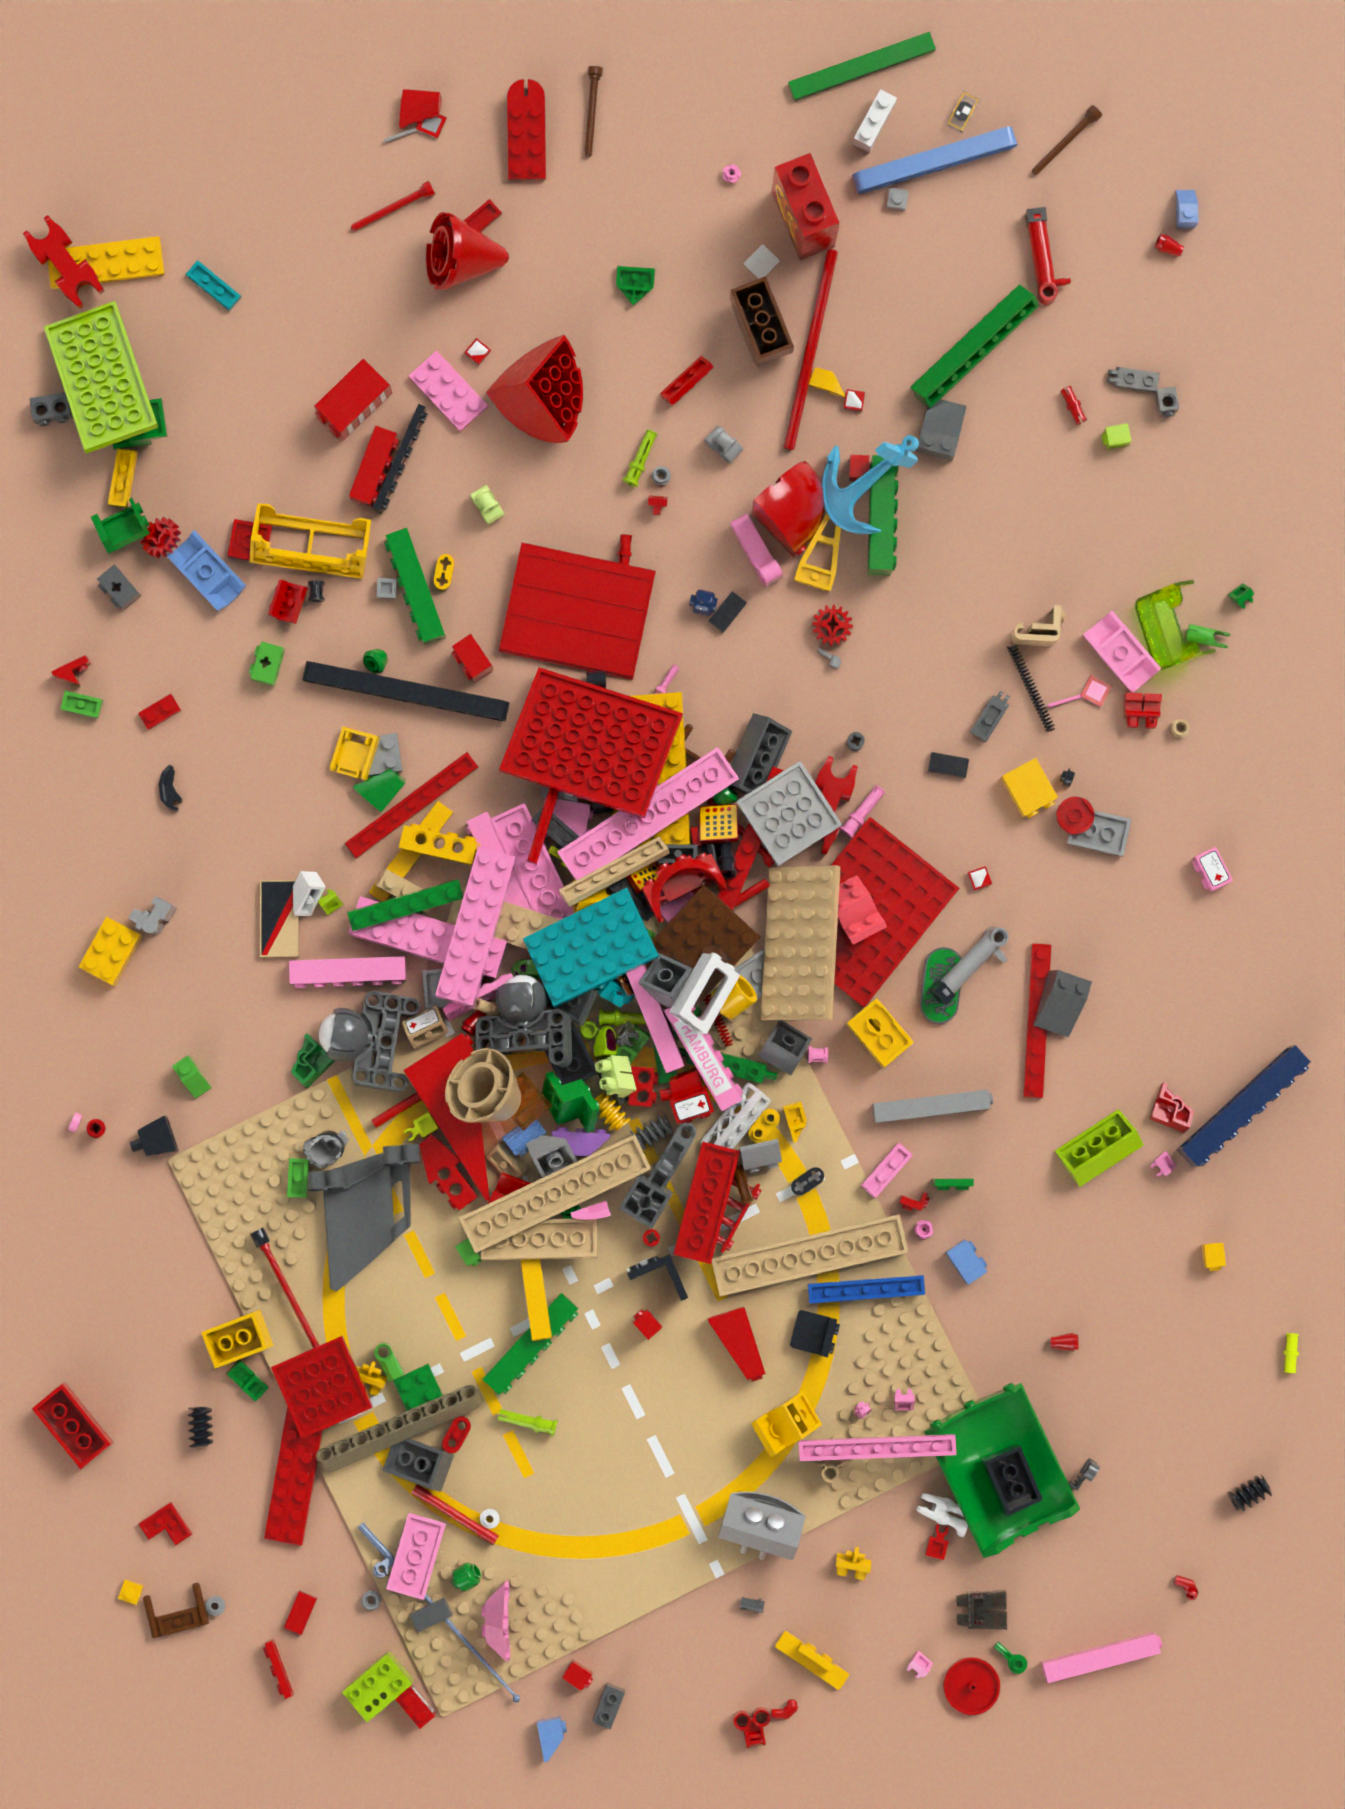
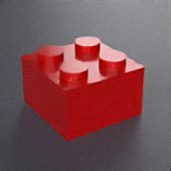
M472 634L452 645L453 652L451 654L458 665L462 663L464 666L462 670L468 680L472 679L475 683L494 671L492 664Z

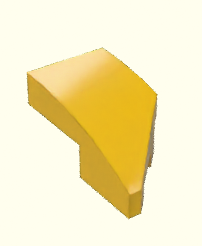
M815 367L809 385L845 398V393L835 374L831 371Z

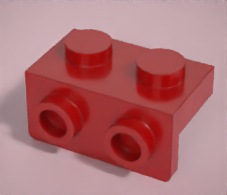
M279 579L272 603L269 606L268 615L277 620L296 624L308 588Z

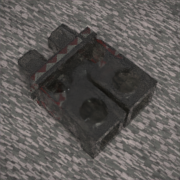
M1005 1589L967 1591V1594L956 1595V1606H967V1614H957V1625L967 1626L968 1629L1007 1630V1611L992 1610L1007 1609Z

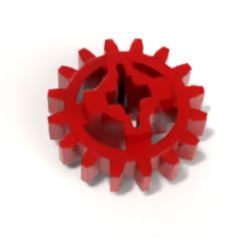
M162 517L161 521L155 518V523L149 522L150 527L147 529L150 534L142 537L144 540L141 541V544L144 546L143 550L151 557L160 558L161 555L166 557L167 552L173 553V547L178 548L176 542L181 541L178 537L181 531L178 530L179 526L170 518L167 520L165 517Z
M833 604L832 609H829L825 605V611L819 609L818 613L820 615H814L813 617L817 622H812V626L816 627L812 632L818 633L816 639L822 638L823 645L828 641L831 647L833 642H836L839 646L841 639L844 642L847 641L845 635L851 636V632L848 629L853 628V625L849 624L852 621V617L847 618L849 612L845 611L843 613L842 606L836 609L835 604ZM830 614L828 619L821 621L825 615ZM837 614L840 615L844 621H840L837 618ZM832 617L834 625H837L835 626L833 633H831V627L828 626L832 621ZM821 629L828 633V637L822 633ZM844 630V632L840 636L835 637L838 631Z

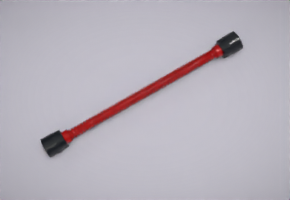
M264 1227L251 1233L250 1236L256 1247H260L261 1251L266 1254V1259L269 1261L274 1274H276L275 1276H277L276 1278L281 1287H283L282 1290L286 1294L285 1296H287L290 1305H292L291 1307H293L292 1309H294L293 1311L297 1318H299L298 1321L302 1325L301 1327H303L302 1329H304L312 1347L320 1346L311 1327H309L310 1325H308L309 1323L305 1316H303L304 1314H302L303 1312H301L302 1310L295 1296H293L292 1290L288 1283H286L287 1281H285L286 1279L278 1263H276L275 1257L271 1250H269L270 1245L268 1242H270V1239Z

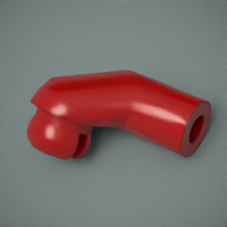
M1176 1575L1174 1584L1184 1588L1189 1600H1195L1199 1593L1195 1582L1192 1579Z
M789 1699L787 1706L783 1709H772L771 1719H789L798 1710L797 1701Z

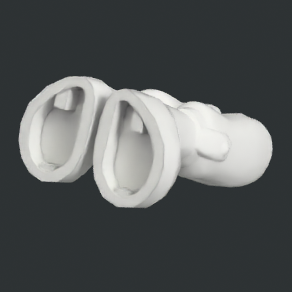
M922 1493L920 1498L927 1502H932L933 1506L930 1510L927 1507L917 1505L916 1511L936 1521L938 1524L952 1526L956 1529L957 1535L964 1538L968 1528L966 1520L948 1514V1512H953L964 1517L959 1505L948 1497L943 1498L933 1494Z

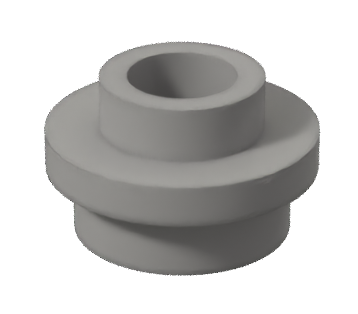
M659 466L653 470L652 480L655 484L665 485L670 481L671 474L668 468ZM663 473L665 475L664 479H659L658 474Z
M367 1591L363 1594L361 1603L365 1609L375 1610L379 1607L381 1598L377 1592ZM369 1597H373L375 1599V1602L373 1604H370L368 1602Z
M212 1596L207 1600L205 1607L210 1615L218 1616L224 1611L225 1602L219 1596ZM212 1603H217L219 1608L213 1609Z

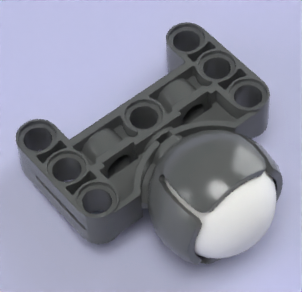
M518 975L507 980L505 984L498 986L496 1005L501 1016H483L477 1020L476 1050L485 1049L486 1044L490 1041L489 1049L497 1050L503 1055L549 1051L551 1063L559 1067H568L572 1062L571 1017L568 1013L559 1009L547 1010L549 995L544 984L531 976ZM562 1015L561 1022L557 1023V1018ZM489 1023V1029L485 1031V1025ZM560 1034H562L563 1038H562V1040L558 1043V1041H557L558 1036H559ZM524 1038H526V1043L524 1046H522L521 1042ZM563 1053V1059L559 1062L558 1057Z
M371 991L363 999L361 1015L348 1008L334 1009L333 1013L323 1020L319 1028V1041L326 1051V1057L336 1061L353 1059L351 1081L356 1086L396 1093L403 1091L408 1086L407 1077L404 1074L392 1072L400 1016L412 1017L416 1015L420 1010V1003L412 997ZM368 997H375L377 999V1005H370L368 1002ZM392 999L396 1002L395 1009L387 1006L388 1000ZM407 1003L414 1004V1012H409L406 1009ZM379 1015H381L380 1025H379V1028L377 1029V1027H378ZM381 1038H388L390 1040V1046H383L381 1044ZM373 1053H375L374 1063H373V1066L371 1067L372 1058H373ZM356 1073H364L365 1081H358ZM381 1075L384 1078V1084H377L375 1076ZM394 1079H401L403 1087L397 1088L394 1085Z

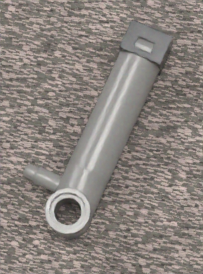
M994 926L987 928L984 936L940 981L936 980L928 991L939 1003L947 1005L956 996L954 993L993 953L1003 963L1006 962L1007 958L999 947L1004 946L1008 942V932L1004 928ZM998 932L999 937L995 941L994 934Z

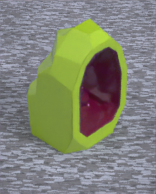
M603 1026L599 1030L593 1045L595 1058L607 1059L610 1056H616L618 1044L612 1027Z

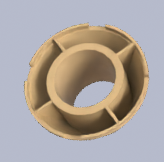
M485 1048L471 1052V1056L457 1063L447 1080L445 1100L449 1105L450 1112L461 1121L469 1123L503 1122L511 1118L518 1110L521 1103V1092L507 1057L497 1050Z

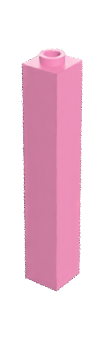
M646 964L626 974L664 1069L668 1073L684 1067L685 1061L662 1004L658 1003L639 984L640 979L647 971Z
M1154 1632L1041 1661L1047 1683L1157 1655L1161 1653L1160 1648L1163 1646L1160 1636H1156Z

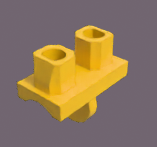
M372 1361L371 1366L364 1363L362 1368L356 1366L362 1381L370 1384L368 1392L377 1396L380 1390L384 1388L387 1377L380 1375L382 1370L375 1368V1361Z
M856 1546L854 1552L846 1550V1554L837 1553V1575L847 1576L848 1569L855 1570L854 1578L865 1580L867 1573L870 1574L871 1560L865 1559V1554L859 1553V1547Z

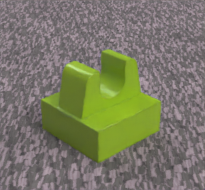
M327 889L329 894L324 897L321 896L318 903L326 914L330 915L344 904L334 890Z

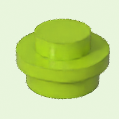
M586 1021L584 1026H580L579 1032L583 1039L593 1040L596 1038L599 1029L594 1022Z

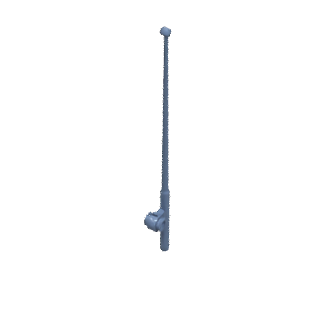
M361 1523L357 1528L385 1558L382 1562L376 1563L372 1568V1573L376 1578H383L388 1574L389 1568L393 1566L395 1557L364 1523ZM378 1567L382 1568V1573L379 1572ZM425 1594L424 1600L428 1604L433 1603L430 1597ZM448 1618L443 1620L513 1695V1702L518 1703L520 1696L516 1695Z

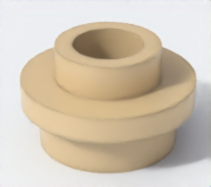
M1177 719L1171 724L1170 730L1173 736L1183 738L1188 735L1190 726L1186 720ZM1178 725L1183 727L1182 732L1177 731Z

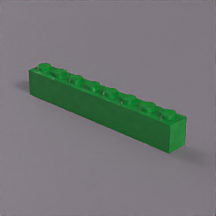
M1020 284L1012 290L977 325L970 329L960 341L930 367L927 372L914 382L910 388L915 397L931 409L1039 307L1034 294Z

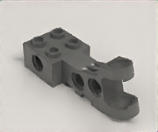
M683 1123L678 1127L650 1176L638 1175L619 1207L621 1211L651 1229L674 1193L667 1189L666 1186L695 1139L696 1129L692 1124ZM687 1130L690 1132L691 1137L683 1138L681 1132Z

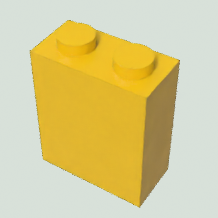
M1036 758L1001 777L1022 817L1028 816V818H1031L1039 813L1038 809L1042 807L1048 809L1056 804L1054 801L1058 796Z

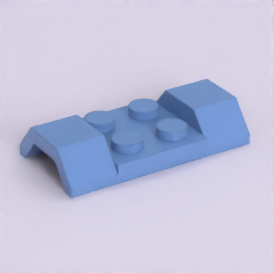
M195 530L172 554H167L172 563L217 611L226 608L246 587L241 579Z

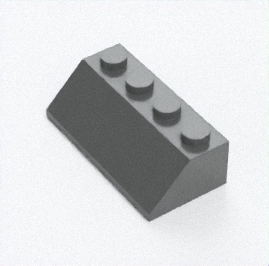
M753 713L731 764L739 780L731 784L730 787L749 794L766 783L772 767H778L792 730L769 717Z

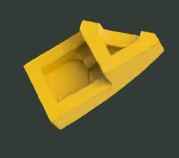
M801 1101L782 1106L794 1143L797 1142L807 1121Z

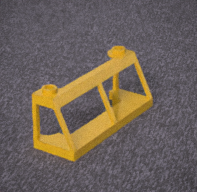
M257 503L251 536L250 563L363 579L371 520L357 518L352 521L351 525L277 514L275 508L270 504ZM259 524L310 531L307 553L270 548L271 542L265 541L261 535H258ZM314 532L364 539L363 550L357 549L355 553L347 554L346 559L311 554Z

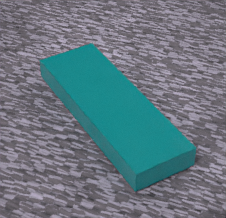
M198 260L186 273L189 279L228 311L241 299L240 294Z

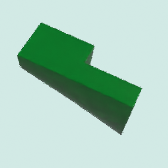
M390 768L377 776L370 777L366 781L359 784L356 783L353 788L371 805L382 812L404 786L406 780Z
M306 1033L302 1049L298 1051L297 1061L293 1065L291 1073L303 1086L309 1088L335 1060L326 1057V1051Z

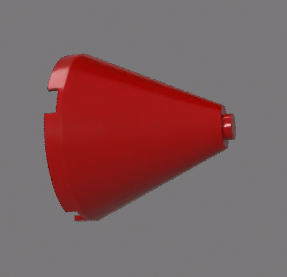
M441 212L435 217L429 233H433L432 244L427 243L426 271L430 284L436 285L434 289H449L501 268L508 262L509 254L503 246L454 214Z

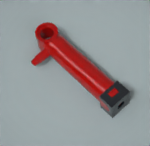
M1046 207L1027 209L1025 219L1029 230L1038 289L1037 298L1040 303L1049 305L1057 297V287L1071 284V279H1055L1046 223ZM1044 290H1049V291H1051V292H1052V296H1051V297H1046V296L1043 294V291H1044Z

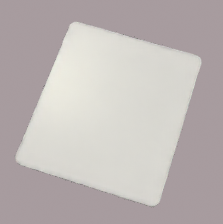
M762 244L744 262V265L760 279L765 277L780 260Z

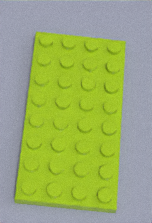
M116 301L44 326L86 454L158 428Z

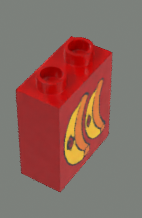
M811 153L775 166L771 192L799 259L802 260L835 247L840 222Z

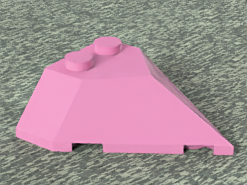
M505 1580L486 1600L485 1605H482V1617H485V1625H482V1637H486V1643L506 1662L510 1661L508 1628L509 1580Z

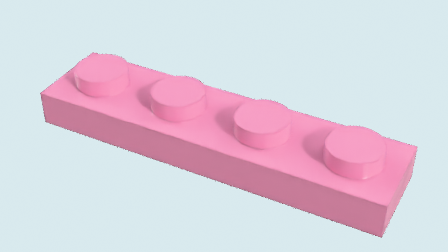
M511 973L505 974L490 984H484L480 987L477 998L485 1001L496 998L498 986L505 984L513 975ZM449 1002L442 1009L449 1022L473 1008Z

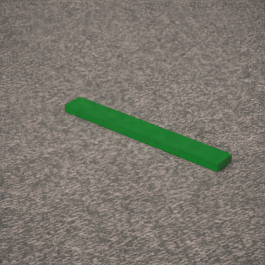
M929 31L789 81L788 85L794 101L931 53L936 51V47Z

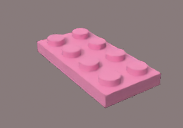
M437 350L409 375V378L460 432L488 408V405Z
M408 1513L387 1583V1590L424 1600L446 1523Z

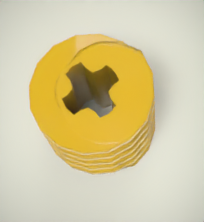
M604 1091L594 1099L599 1104V1112L601 1111L598 1118H606L603 1124H611L608 1130H616L615 1132H617L631 1119L630 1117L623 1119L626 1112L619 1113L618 1111L621 1106L614 1107L616 1100L609 1101L611 1095H604Z

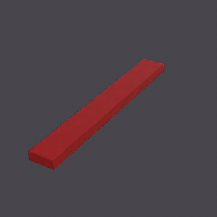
M466 752L345 842V845L357 859L478 769V765L469 753Z

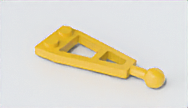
M826 513L800 560L794 581L830 592L837 571L841 528L835 525L834 539L821 535L828 521L831 520ZM817 542L833 546L831 571L806 564Z

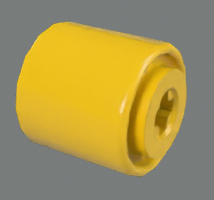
M739 976L719 1011L728 1019H735L757 1001L754 988L743 976ZM715 989V990L712 992V994H711L712 997H713V995H714V993L716 992L717 989Z

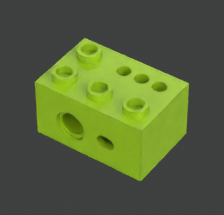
M389 1650L346 1686L342 1693L364 1720L369 1722L410 1687L414 1679Z

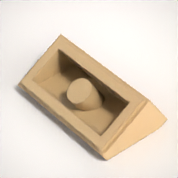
M503 1141L485 1156L500 1173L504 1172L519 1178L528 1170V1167L522 1160L515 1156Z

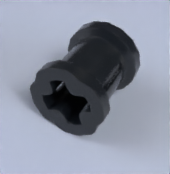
M319 580L308 581L310 586L308 601L324 602L323 586L325 582Z

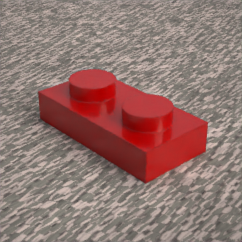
M169 694L138 714L147 729L150 730L182 710L173 695Z

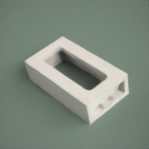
M713 952L711 954L702 953L669 1013L694 1032L707 1034L740 976L734 971L735 968L732 965L721 961L722 958ZM717 968L725 976L699 1020L691 1013V1010L714 969Z

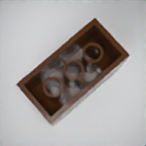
M765 276L731 289V305L756 366L793 353V342L767 277Z

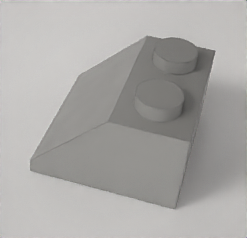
M542 1135L526 1143L542 1178L577 1162L571 1147L564 1138Z
M778 1139L739 1147L743 1169L748 1170L749 1173L760 1171L759 1167L767 1165V1169L779 1167L778 1163L782 1162Z

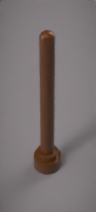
M588 66L587 75L591 83L585 144L586 157H591L593 151L598 80L603 75V68L600 66Z
M1091 105L1086 110V117L1032 169L1034 175L1039 174L1090 122L1098 121L1102 117V113L1097 107Z

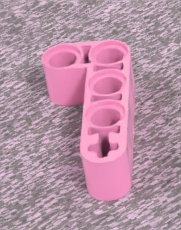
M746 513L730 522L736 537L764 586L767 587L781 579L783 572L776 560H773L748 514Z

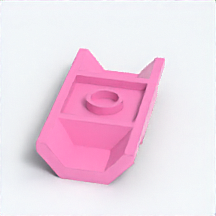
M1113 611L1083 634L1096 653L1131 693L1161 670V667Z

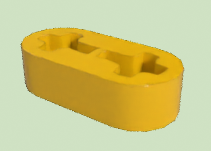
M449 554L441 555L436 564L434 585L440 591L447 590L452 582L455 562ZM445 558H448L451 565H447L446 571H443L444 567L441 561H445ZM442 574H445V581H448V583L440 586L437 580H441Z

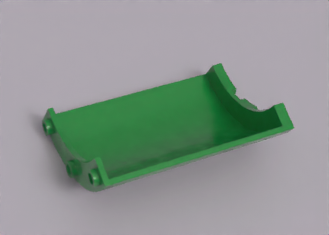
M1009 1383L1003 1386L1002 1390L975 1402L974 1400L967 1401L963 1404V1408L941 1420L937 1419L929 1424L930 1427L924 1431L925 1435L955 1434L956 1455L936 1456L983 1558L1001 1553L1004 1549L1015 1543L1013 1539L1020 1535L1025 1537L1039 1530L1038 1526L1047 1522L1051 1525L1070 1518L1080 1510L1022 1383L1016 1385ZM1017 1444L1021 1446L1043 1500L1007 1516L1002 1512L980 1459Z

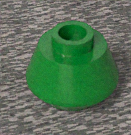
M380 649L366 651L363 655V663L370 672L380 674L388 663L387 654Z
M728 786L714 795L713 800L718 805H729L737 801L738 795L732 787Z

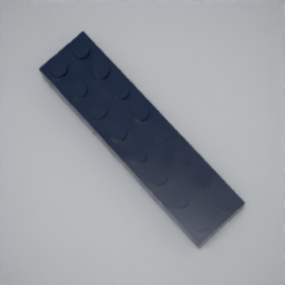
M1296 1045L1288 1046L1176 1150L1192 1167L1204 1166L1210 1160L1209 1156L1212 1153H1218L1224 1147L1223 1143L1226 1140L1231 1141L1238 1135L1237 1130L1240 1127L1245 1128L1252 1122L1253 1119L1251 1117L1254 1114L1259 1115L1267 1108L1265 1104L1268 1101L1273 1102L1281 1095L1279 1091L1282 1088L1290 1087L1295 1082L1293 1078L1296 1075L1304 1074L1309 1069L1307 1065L1311 1061Z

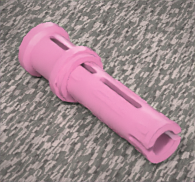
M875 785L855 813H850V818L843 826H840L839 830L852 839L855 831L859 826H863L864 819L885 794V791L878 787V785Z

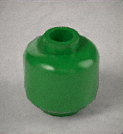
M464 1563L453 1570L452 1584L456 1589L459 1588L463 1592L469 1591L480 1583L481 1572L475 1564Z

